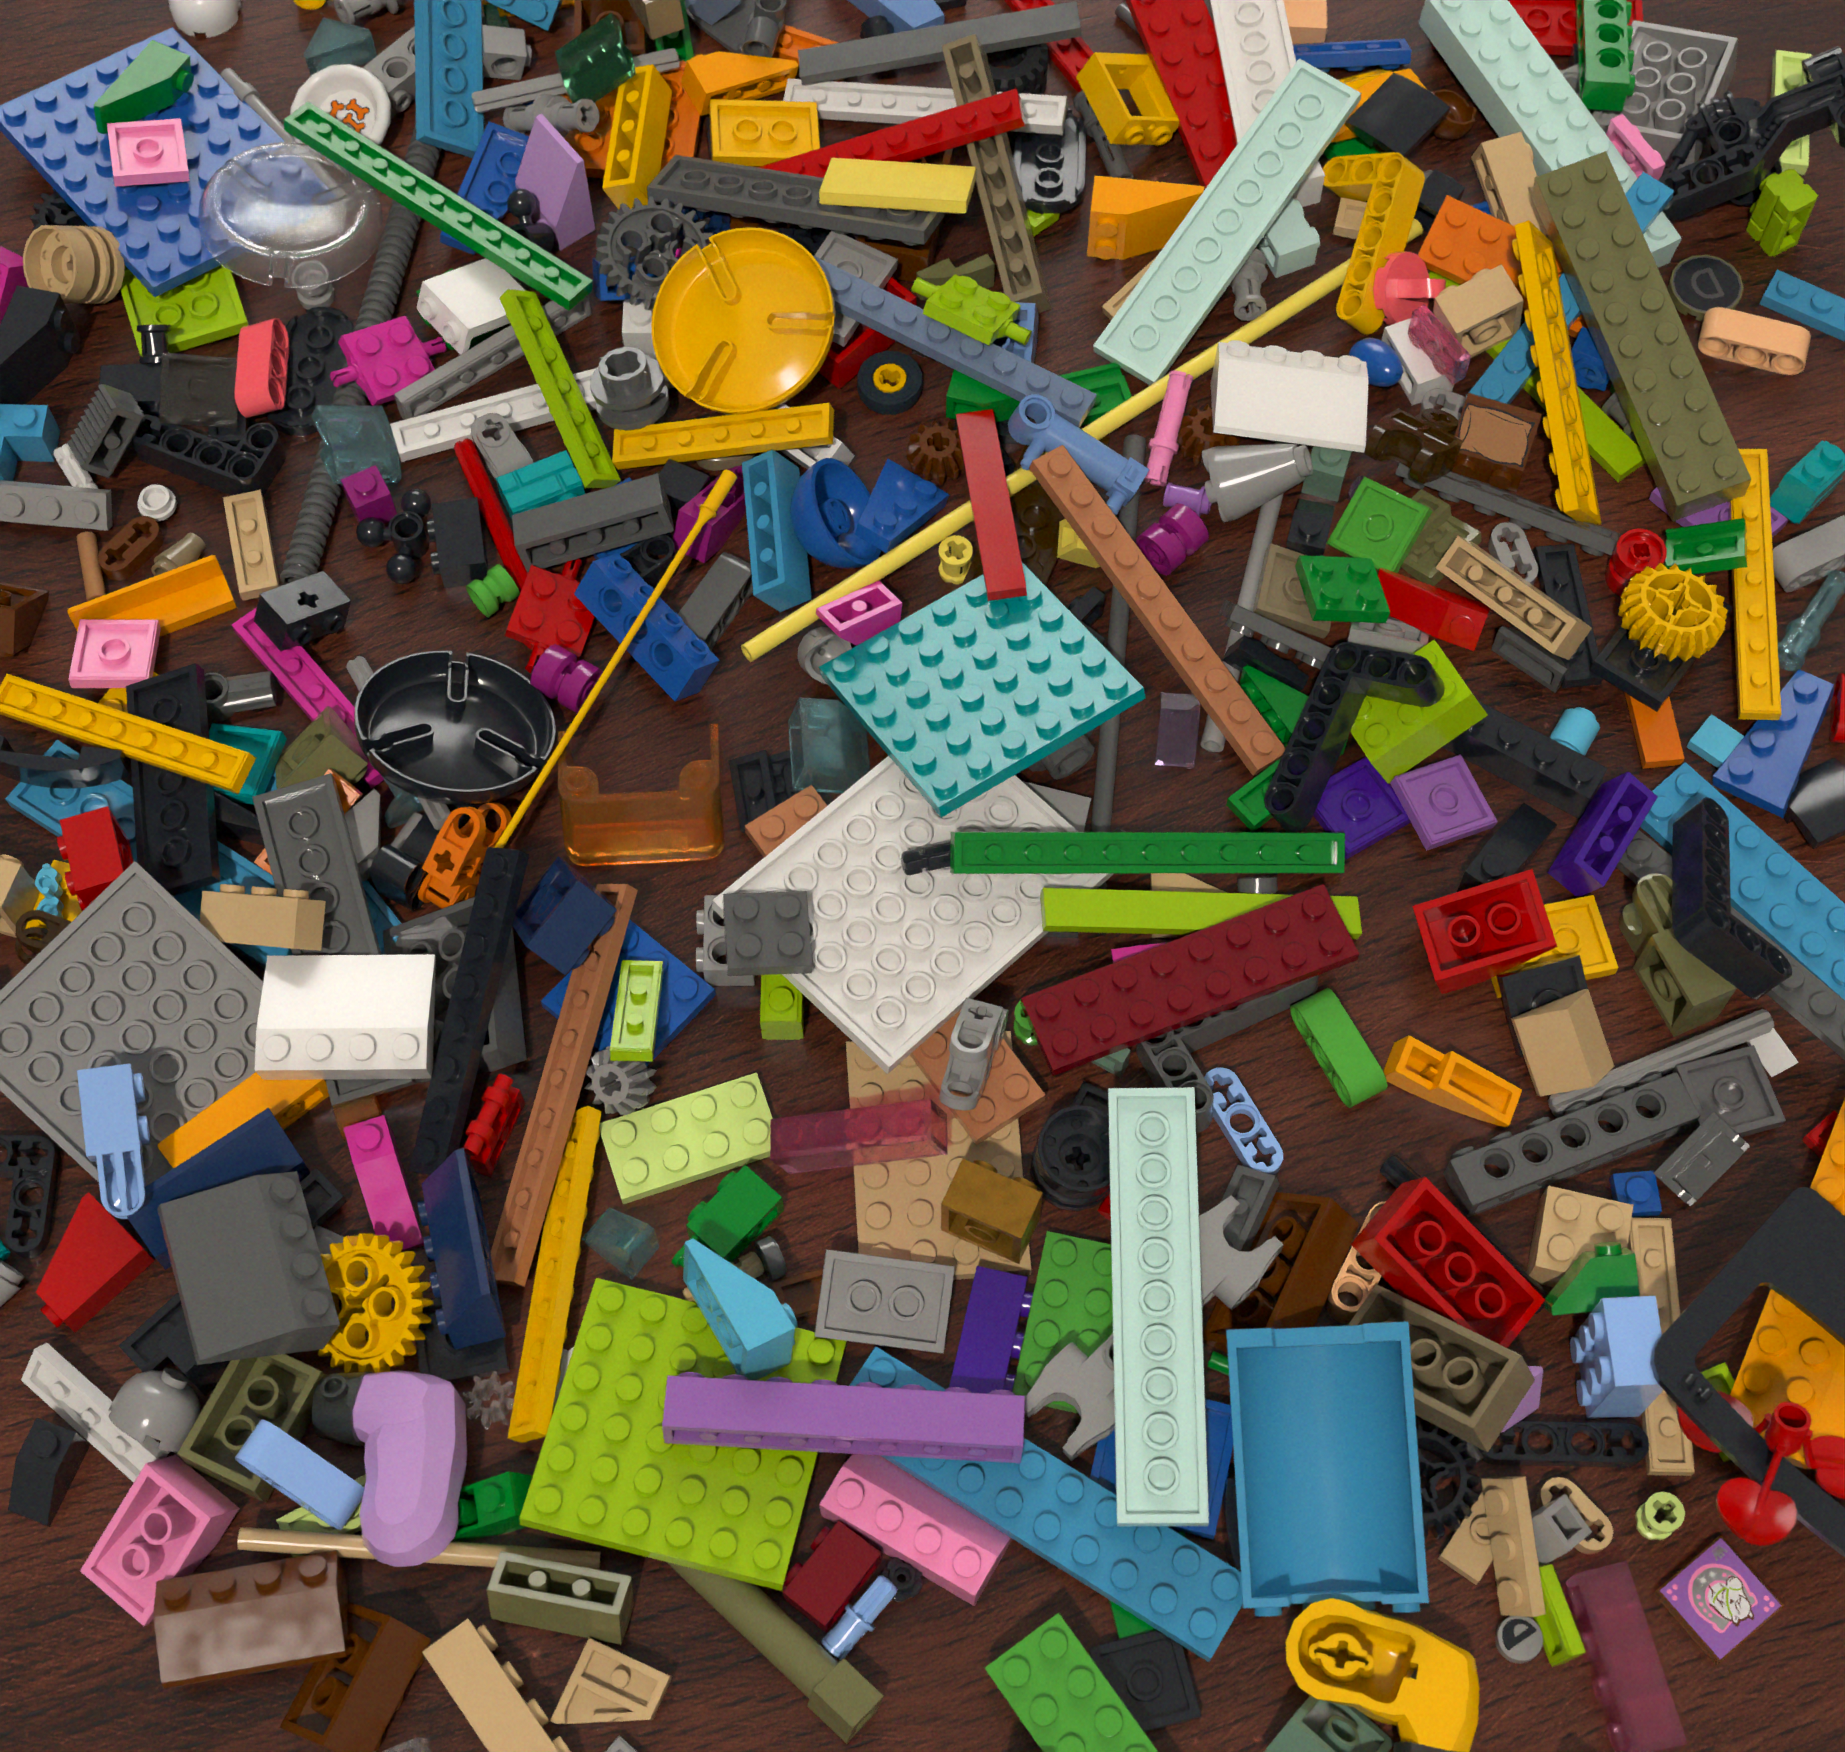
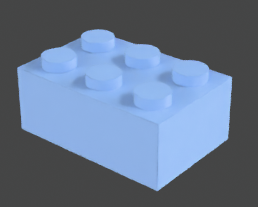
M1656 1296L1602 1298L1575 1333V1337L1571 1338L1570 1351L1573 1363H1579L1581 1379L1577 1380L1576 1385L1577 1399L1580 1406H1585L1587 1419L1639 1417L1662 1393L1663 1389L1655 1380L1650 1365L1651 1351L1657 1340L1662 1336Z

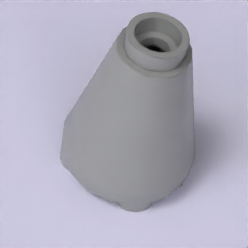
M1296 444L1217 446L1202 452L1205 468L1210 474V480L1205 482L1206 494L1211 504L1218 503L1219 513L1224 523L1245 516L1305 481L1306 476L1313 474V464L1306 445L1298 447Z

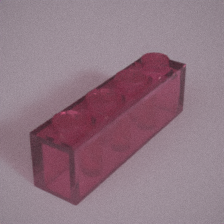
M932 1099L770 1119V1160L789 1174L948 1154L947 1113Z
M1627 1561L1575 1573L1566 1581L1567 1588L1564 1589V1596L1572 1616L1577 1615L1582 1631L1579 1635L1586 1651L1583 1657L1586 1661L1591 1660L1597 1677L1593 1679L1595 1696L1600 1706L1606 1705L1611 1724L1608 1725L1607 1729L1614 1751L1669 1752L1687 1744Z

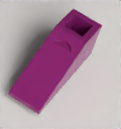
M742 466L727 469L732 471L737 476V479L718 508L716 517L711 518L703 525L686 555L705 563L723 547L746 513ZM720 476L679 509L673 536L675 550L679 551L694 527L700 512L699 506L704 503Z

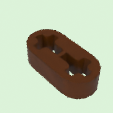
M149 516L134 518L102 547L98 554V562L109 579L121 581L129 578L160 549L164 537L155 519ZM141 532L146 535L151 533V536L149 538H145L143 536L138 538V535ZM114 558L117 560L124 559V562L121 564L117 562L111 563V560Z

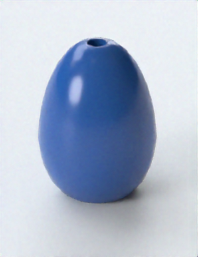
M1365 338L1356 342L1349 352L1348 356H1354L1366 362L1369 385L1377 387L1392 386L1398 383L1403 375V365L1399 356L1384 341L1375 338Z

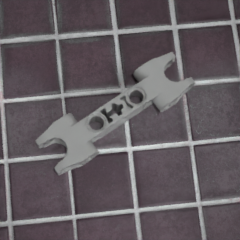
M1232 1195L1199 1216L1202 1308L1216 1295L1231 1311L1234 1310L1257 1288L1263 1275L1282 1251L1284 1245L1274 1236L1251 1252L1238 1251L1229 1246L1223 1236V1231L1239 1210L1238 1206L1240 1205ZM1113 1333L1089 1358L1073 1342L1069 1343L1044 1367L1040 1377L1025 1396L1024 1414L1028 1418L1053 1401H1065L1075 1407L1081 1421L1076 1431L1062 1447V1452L1071 1461L1095 1443L1108 1437L1115 1430L1114 1363L1109 1356L1113 1351Z

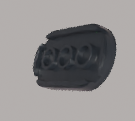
M1068 108L1063 135L1015 132L1014 164L1025 206L1034 212L1057 214L1068 211L1081 201L1084 194L1086 128L1081 117L1077 118L1072 115V110Z
M324 306L313 307L305 310L306 314L301 315L299 318L296 315L286 325L289 336V355L285 404L280 410L266 413L272 426L282 433L292 436L310 435L324 429L328 421L327 417L331 411L330 407L334 401L333 397L335 392H337L336 387L333 385L334 381L331 382L330 372L342 369L345 363V355L338 341L342 335L351 333L354 330L353 323L338 309Z

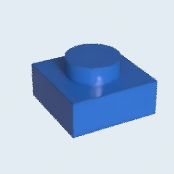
M1655 1171L1613 1173L1609 1178L1613 1200L1634 1205L1632 1218L1659 1216L1662 1212Z

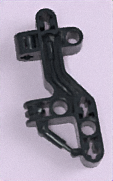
M1839 46L1802 60V70L1807 84L1769 99L1759 113L1755 115L1743 114L1730 90L1724 92V99L1719 100L1717 96L1711 98V104L1705 105L1703 101L1697 103L1698 114L1686 122V129L1671 156L1673 162L1670 168L1663 171V176L1658 179L1659 182L1674 190L1673 198L1662 210L1669 221L1683 219L1756 189L1788 145L1794 140L1830 127L1836 142L1845 148V55ZM1708 137L1715 154L1678 169L1680 164L1685 163L1696 140ZM1713 181L1710 184H1704L1705 182Z

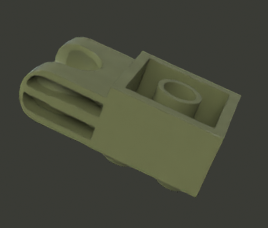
M1658 873L1642 877L1632 894L1633 903L1626 905L1621 912L1618 920L1619 928L1638 959L1633 969L1671 1034L1675 1037L1717 1019L1737 988L1686 951L1676 940L1672 929V880L1668 876Z

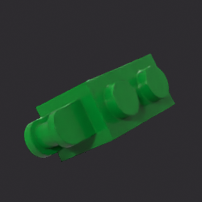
M746 1165L737 1173L732 1171L727 1174L717 1187L718 1193L708 1203L705 1201L699 1203L687 1218L689 1222L686 1224L690 1239H695L730 1263L735 1262L784 1211L782 1197ZM685 1245L675 1254L671 1261L676 1268L680 1266L684 1268Z

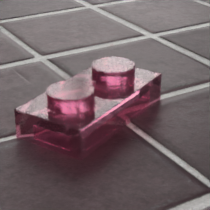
M1425 304L1414 310L1407 332L1413 345L1418 349H1422L1432 360L1437 372L1445 375L1453 385L1464 379L1471 355Z

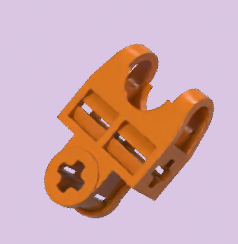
M491 802L481 805L478 809L469 806L457 808L449 814L422 867L424 871L428 872V875L420 886L418 892L419 900L424 903L431 902L443 909L475 896L487 847H494L512 819L509 810L504 805ZM490 809L495 810L501 818V825L496 832H492L486 827L485 818ZM463 814L469 815L471 817L470 820L459 829L458 821Z

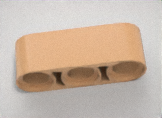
M1716 307L1707 310L1704 315L1698 348L1703 354L1710 357L1784 375H1796L1805 368L1811 334L1807 329L1798 325L1728 308Z
M1379 1202L1371 1208L1358 1235L1385 1202ZM1353 1246L1326 1301L1327 1311L1330 1316L1337 1322L1344 1324L1351 1322L1381 1278V1275L1375 1269L1367 1270L1359 1266L1356 1257L1360 1256V1254ZM1346 1291L1352 1293L1358 1299L1359 1304L1352 1307L1344 1305L1339 1300L1338 1293Z

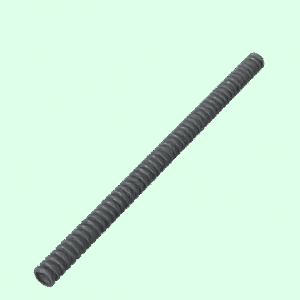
M415 126L404 162L433 179L442 148L416 141ZM392 200L391 203L392 206L386 220L387 224H385L383 230L384 233L381 237L375 257L376 260L370 273V279L364 293L365 297L362 300V307L359 310V316L353 332L392 320L394 307L403 283L402 279L405 276V270L414 245L413 242L419 228L418 224L421 221L420 216L395 200ZM346 357L342 369L348 367ZM355 381L336 387L337 392L334 394V401L331 404V411L328 414V421L325 424V431L322 434V440L313 464L314 470L310 474V480L298 514L299 519L295 524L296 530L292 534L293 540L289 544L290 550L286 554L287 560H285L283 564L284 570L280 574V580L284 584L318 573L317 569L321 563L320 558H322L324 553L323 548H325L327 542L326 538L329 535V528L332 525V518L335 515V508L338 505V498L343 487L341 479L346 477V469L350 464L349 459L352 456V449H354L355 439L358 436V430L367 406L366 401L368 397Z

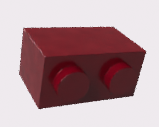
M839 1520L832 1529L825 1526L810 1546L814 1550L813 1554L804 1565L797 1562L786 1575L784 1582L786 1586L783 1591L784 1600L826 1634L845 1611V1606L852 1602L882 1563L881 1553Z

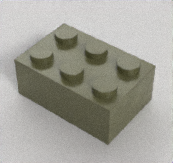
M286 1354L231 1360L177 1455L190 1467L266 1503L274 1487L241 1465L235 1459V1456L261 1419L274 1424L300 1442L312 1421V1404L315 1389L324 1374L322 1371Z

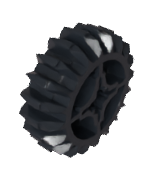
M1416 1419L1418 1448L1435 1454L1443 1461L1440 1463L1429 1462L1423 1457L1420 1449H1418L1420 1476L1423 1474L1429 1479L1424 1488H1421L1422 1511H1424L1422 1513L1424 1541L1428 1536V1528H1430L1436 1539H1441L1445 1535L1444 1525L1449 1530L1455 1532L1461 1526L1458 1517L1468 1519L1472 1514V1510L1467 1504L1476 1503L1479 1495L1470 1488L1480 1483V1476L1467 1473L1477 1464L1475 1458L1463 1459L1461 1457L1468 1448L1467 1443L1462 1442L1454 1447L1450 1443L1454 1438L1453 1434L1446 1432L1443 1437L1437 1435L1439 1427L1432 1423L1427 1432L1423 1431L1421 1421ZM1452 1477L1453 1495L1451 1502L1445 1508L1438 1510L1436 1500L1438 1499L1436 1486L1442 1484L1445 1479Z

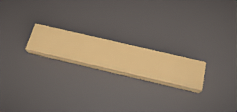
M1632 1218L1627 1248L1635 1253L1640 1296H1656L1661 1332L1663 1334L1680 1316L1671 1218ZM1663 1390L1642 1413L1643 1431L1649 1440V1451L1645 1456L1647 1475L1691 1476L1695 1472L1692 1442L1680 1428L1676 1403Z

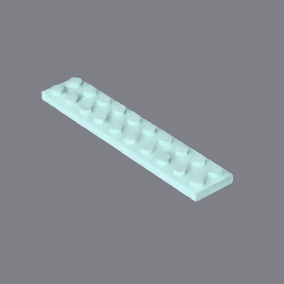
M1298 59L1093 345L1094 352L1112 363H1117L1120 365V368L1149 385L1164 377L1360 102L1361 93L1305 61Z
M1195 1087L1108 1088L1117 1526H1208Z

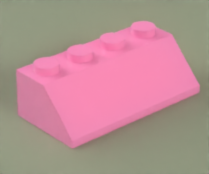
M852 1454L840 1469L819 1504L822 1517L834 1524L838 1520L841 1521L871 1546L892 1558L898 1557L921 1571L922 1576L973 1606L977 1603L1012 1541V1538L880 1455Z

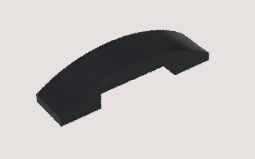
M0 736V774L19 782L48 788H85L118 781L131 774V766L120 750L82 746L79 760L17 753L14 752L5 736Z

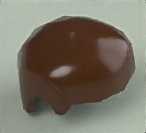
M1447 89L1432 91L1431 93L1446 103L1450 110L1449 114L1431 133L1445 140L1461 138L1475 124L1476 108L1469 107L1466 100L1455 91Z

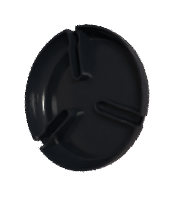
M452 651L420 652L391 661L379 668L366 680L359 691L354 710L357 740L364 755L369 759L374 769L401 790L413 796L442 804H483L499 800L519 791L535 778V775L544 768L555 740L556 728L553 712L539 689L532 686L530 680L509 666L472 653H466L465 662L452 661Z

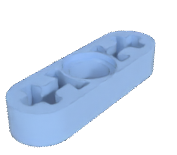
M1220 1067L1210 1070L1204 1078L1211 1090L1215 1081L1221 1086L1229 1085L1227 1098L1232 1105L1223 1112L1222 1110L1225 1109L1227 1101L1222 1093H1214L1213 1117L1244 1167L1276 1175L1283 1161V1150L1239 1078L1233 1071L1227 1068ZM1236 1114H1245L1252 1119L1254 1127L1249 1132L1239 1133L1231 1127L1230 1119ZM1258 1135L1262 1136L1257 1141V1146L1263 1155L1272 1154L1270 1166H1266L1264 1162L1257 1164L1254 1162L1257 1150L1252 1141Z

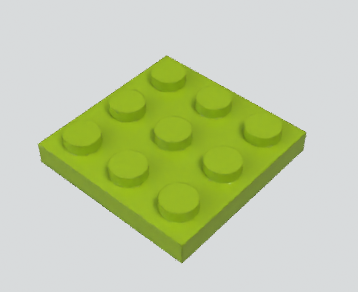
M228 261L157 297H154L124 265L125 274L120 291L140 356H142L141 333L137 332V325H171V331L168 332L169 354L237 335L242 327L249 325Z

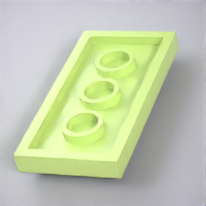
M757 1072L599 1124L600 1134L623 1205L783 1152V1147Z

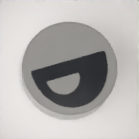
M1510 1616L1498 1626L1495 1633V1644L1499 1653L1506 1660L1513 1663H1526L1540 1652L1543 1645V1635L1539 1625L1533 1619L1522 1616Z

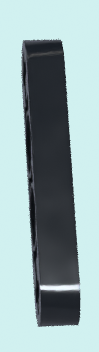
M1519 1421L1505 1432H1501L1498 1440L1512 1441L1516 1437L1515 1432H1519L1517 1446L1520 1454H1515L1516 1445H1503L1499 1453H1495L1493 1447L1490 1448L1488 1453L1478 1448L1482 1456H1484L1481 1460L1494 1465L1627 1468L1635 1466L1646 1456L1649 1451V1440L1643 1429L1629 1423ZM1534 1432L1546 1435L1551 1443L1550 1452L1545 1455L1532 1452L1527 1443L1528 1436ZM1583 1433L1590 1436L1595 1445L1594 1453L1589 1456H1583L1575 1452L1571 1443L1573 1435ZM1603 1434H1607L1606 1443H1619L1624 1435H1626L1629 1442L1637 1444L1638 1448H1635L1630 1456L1626 1455L1625 1448L1610 1447L1606 1452L1607 1456H1604L1605 1439Z

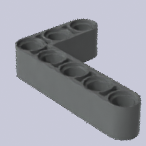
M1319 975L1238 1005L1234 1010H1225L1196 1021L1199 1024L1196 1027L1183 1026L1154 1037L1162 1040L1163 1042L1151 1044L1144 1041L1136 1044L1138 1059L1156 1088L1195 1087V1104L1202 1106L1201 1109L1195 1110L1196 1133L1207 1129L1212 1122L1213 1093L1190 1053L1289 1009L1291 1005L1314 995L1318 989ZM1169 1071H1179L1183 1074L1173 1077L1166 1073Z

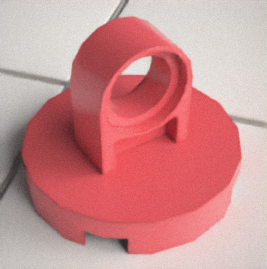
M1412 252L1388 254L1385 259H1388L1385 267L1378 268L1375 274L1373 286L1374 303L1377 309H1383L1387 317L1383 321L1386 324L1392 325L1425 313L1429 299H1435L1446 288V279H1430L1425 263L1417 254Z

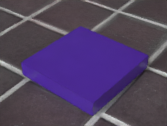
M1367 756L1329 778L1313 815L1325 832L1345 833L1346 860L1411 823L1395 791L1374 768Z

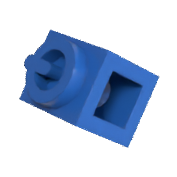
M1582 327L1571 351L1577 385L1582 388H1596L1605 391L1610 377L1589 329Z

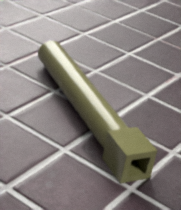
M666 1562L809 1698L807 1706L846 1744L877 1713L884 1696L844 1658L840 1662L836 1661L756 1584Z

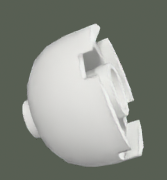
M169 0V7L177 27L187 35L195 36L194 32L205 33L206 37H215L227 32L236 24L239 18L237 12L241 8L240 0Z

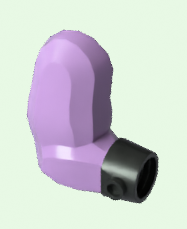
M367 1371L324 1375L317 1384L312 1404V1423L316 1435L322 1439L365 1446L366 1483L359 1515L364 1546L379 1562L394 1567L420 1565L440 1555L454 1539L458 1525V1500L465 1476L467 1459L466 1408L463 1399L451 1382L429 1374L406 1371L380 1373Z

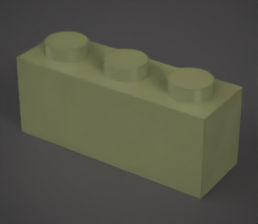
M500 1551L487 1588L491 1619L621 1645L634 1607L631 1576Z

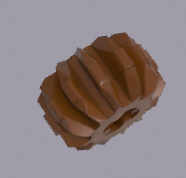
M1207 403L1204 411L1193 407L1189 416H1183L1177 443L1182 447L1181 453L1183 458L1193 457V463L1196 467L1203 462V450L1217 446H1239L1238 442L1241 436L1213 433L1212 409Z
M936 419L930 428L920 424L918 434L910 435L906 458L908 463L911 464V470L915 475L923 474V479L927 481L937 478V481L942 486L945 477L956 481L959 471H965L958 430L953 431L951 421L944 427L939 426Z

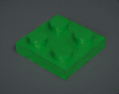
M1299 555L1295 568L1312 621L1386 623L1390 609L1372 558Z

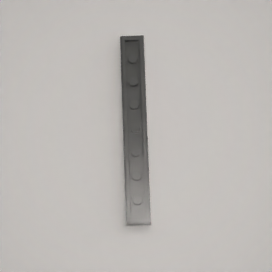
M1077 1L798 50L800 79L802 85L945 61L941 45L975 33L986 53L1081 37Z

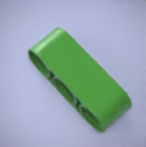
M1326 988L1290 1006L1294 1024L1339 1098L1347 1107L1351 1108L1387 1089L1388 1084L1383 1070L1331 989Z

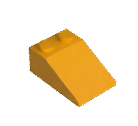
M1095 176L1087 256L1105 260H1124L1163 248L1204 192V186Z

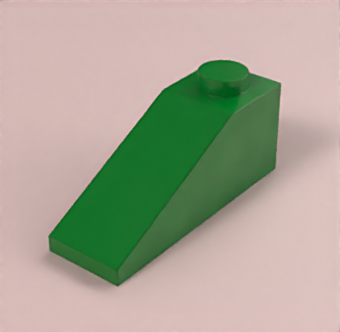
M152 40L94 103L97 132L102 134L108 133L107 123L133 122L173 105L183 93H187L192 87L194 75L191 71L190 56Z

